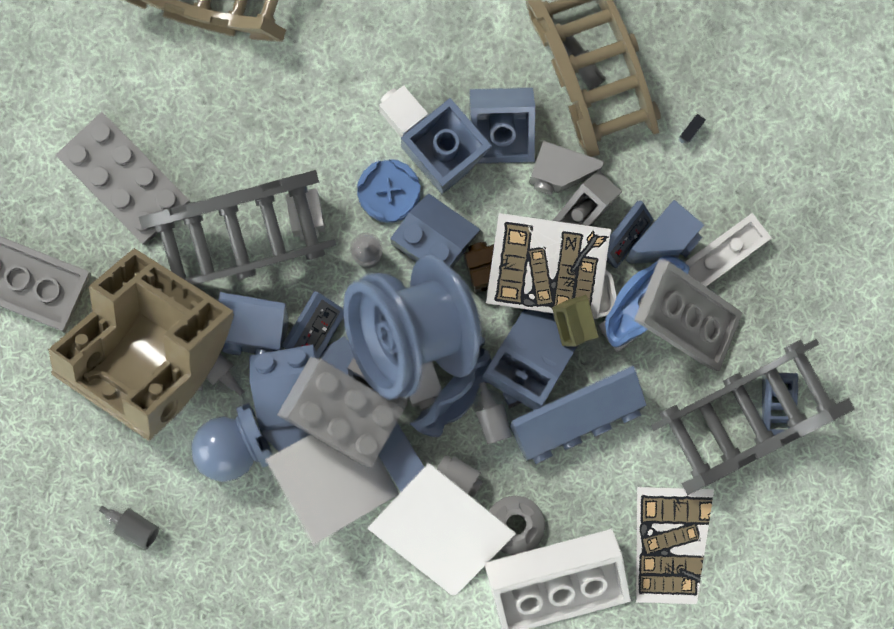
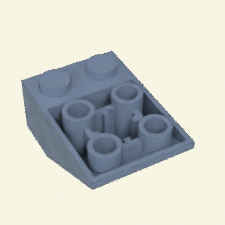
M524 309L492 359L482 379L532 410H537L544 404L577 346H562L553 313Z

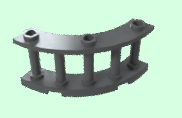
M316 170L139 217L142 229L155 226L156 232H160L171 272L192 285L236 274L237 280L257 275L255 270L257 268L303 255L306 256V260L318 258L325 255L324 249L336 246L335 239L318 242L306 198L307 186L319 183ZM288 191L289 197H293L306 246L286 252L272 202H275L274 195ZM255 200L256 206H260L273 256L250 262L236 212L239 211V204ZM218 210L219 215L224 217L237 265L214 271L201 221L204 220L202 214ZM183 219L184 225H188L202 274L186 277L172 229L175 228L174 221Z
M800 339L783 348L786 352L784 356L745 377H742L739 372L723 381L724 388L680 410L677 405H674L659 413L662 419L651 425L653 431L669 424L693 469L690 472L693 478L682 483L687 495L855 410L849 398L837 404L834 398H829L805 352L820 345L817 339L805 345ZM792 359L818 404L815 407L818 413L808 419L805 413H800L776 369ZM764 374L789 419L787 421L789 428L776 435L771 430H767L743 386ZM730 392L735 396L756 436L754 441L757 445L742 453L738 447L734 448L710 403ZM697 409L700 410L723 453L721 456L723 462L713 468H710L708 463L704 464L680 419Z

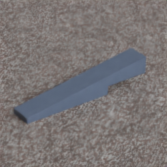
M343 336L326 346L320 358L348 375L347 368L354 356L348 340ZM396 423L378 456L398 489L402 492L423 470L424 466L399 424Z

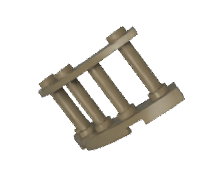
M124 0L144 10L148 4L163 10L162 17L234 37L236 31L250 33L249 38L252 40L283 42L286 29L275 23L276 20L273 18L278 0H265L262 12L257 14V17L244 15L248 0H235L232 11H228V13L213 11L210 7L211 0H198L194 5L179 0Z
M525 0L532 26L543 46H549L554 59L551 60V64L561 87H566L570 101L573 102L572 105L567 107L573 122L577 141L585 155L590 157L600 155L597 142L601 141V137L642 122L647 125L653 135L659 133L657 120L661 119V114L657 103L651 100L644 74L636 52L639 51L636 37L633 33L628 34L613 0H595L602 11L564 25H560V23L554 25L552 21L553 15L593 0H556L550 3L547 0L543 2L542 0ZM609 23L617 42L576 57L573 55L568 56L563 45L566 37ZM623 54L630 76L590 91L580 89L575 75L579 73V69ZM633 88L635 89L640 110L599 125L591 122L587 108L592 107V103Z

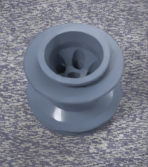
M427 255L418 259L412 270L410 287L395 291L386 280L375 274H366L360 281L353 282L348 286L344 296L343 313L349 345L366 381L380 396L386 399H394L413 395L418 389L421 379V365L436 361L446 372L456 377H465L475 368L481 342V323L478 309L464 280L439 258Z

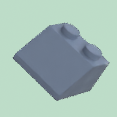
M533 88L469 89L470 121L492 145L491 149L478 163L535 162V99Z
M451 98L401 137V148L441 195L466 176L492 147Z
M428 193L408 213L390 240L395 248L415 262L422 256L432 255L453 269L481 229Z
M673 200L632 247L625 260L629 264L653 263L660 257L669 255L677 258L683 255L686 258L703 238L699 232L704 224Z
M220 292L219 302L233 310L234 313L231 328L222 348L223 352L231 355H241L242 352L257 355L284 350L282 345L286 340L289 325L286 303Z
M314 345L249 356L250 386L260 431L293 426V424L277 414L309 358L319 359Z

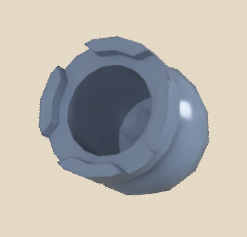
M249 402L236 408L238 413L236 419L222 416L210 419L198 428L192 441V457L194 465L201 474L216 481L227 482L237 480L246 474L254 461H259L263 468L269 466L265 459L273 454L267 440L262 435V432L259 431L254 419L256 415Z

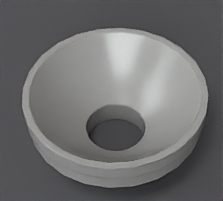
M518 495L508 496L497 501L491 507L489 512L505 525L507 519L512 515H520L526 522L524 532L514 535L499 551L509 555H516L531 551L540 543L545 531V520L542 511L532 500Z

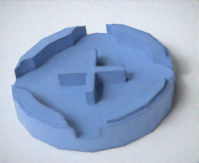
M380 160L372 163L363 171L358 181L357 196L362 209L371 218L380 222L394 223L405 219L408 213L418 204L421 187L416 173L409 165L399 160Z

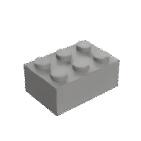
M310 357L277 415L354 461L372 467L404 409L322 359Z

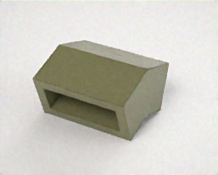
M586 295L566 300L552 307L562 346H578L585 341L599 338Z

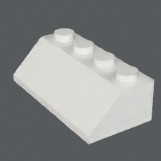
M612 529L484 563L502 629H531L631 602L622 554Z

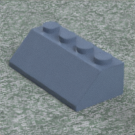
M634 366L626 368L512 420L510 429L525 461L533 459L535 464L552 457L551 450L563 445L564 450H568L583 443L580 438L583 435L592 432L594 437L611 430L610 423L622 418L623 423H627L640 417L641 413L639 410L646 406V402Z

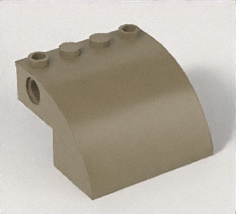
M133 248L89 285L92 312L52 345L48 351L52 367L51 375L150 441L185 407L207 378L225 344L234 313L227 306Z

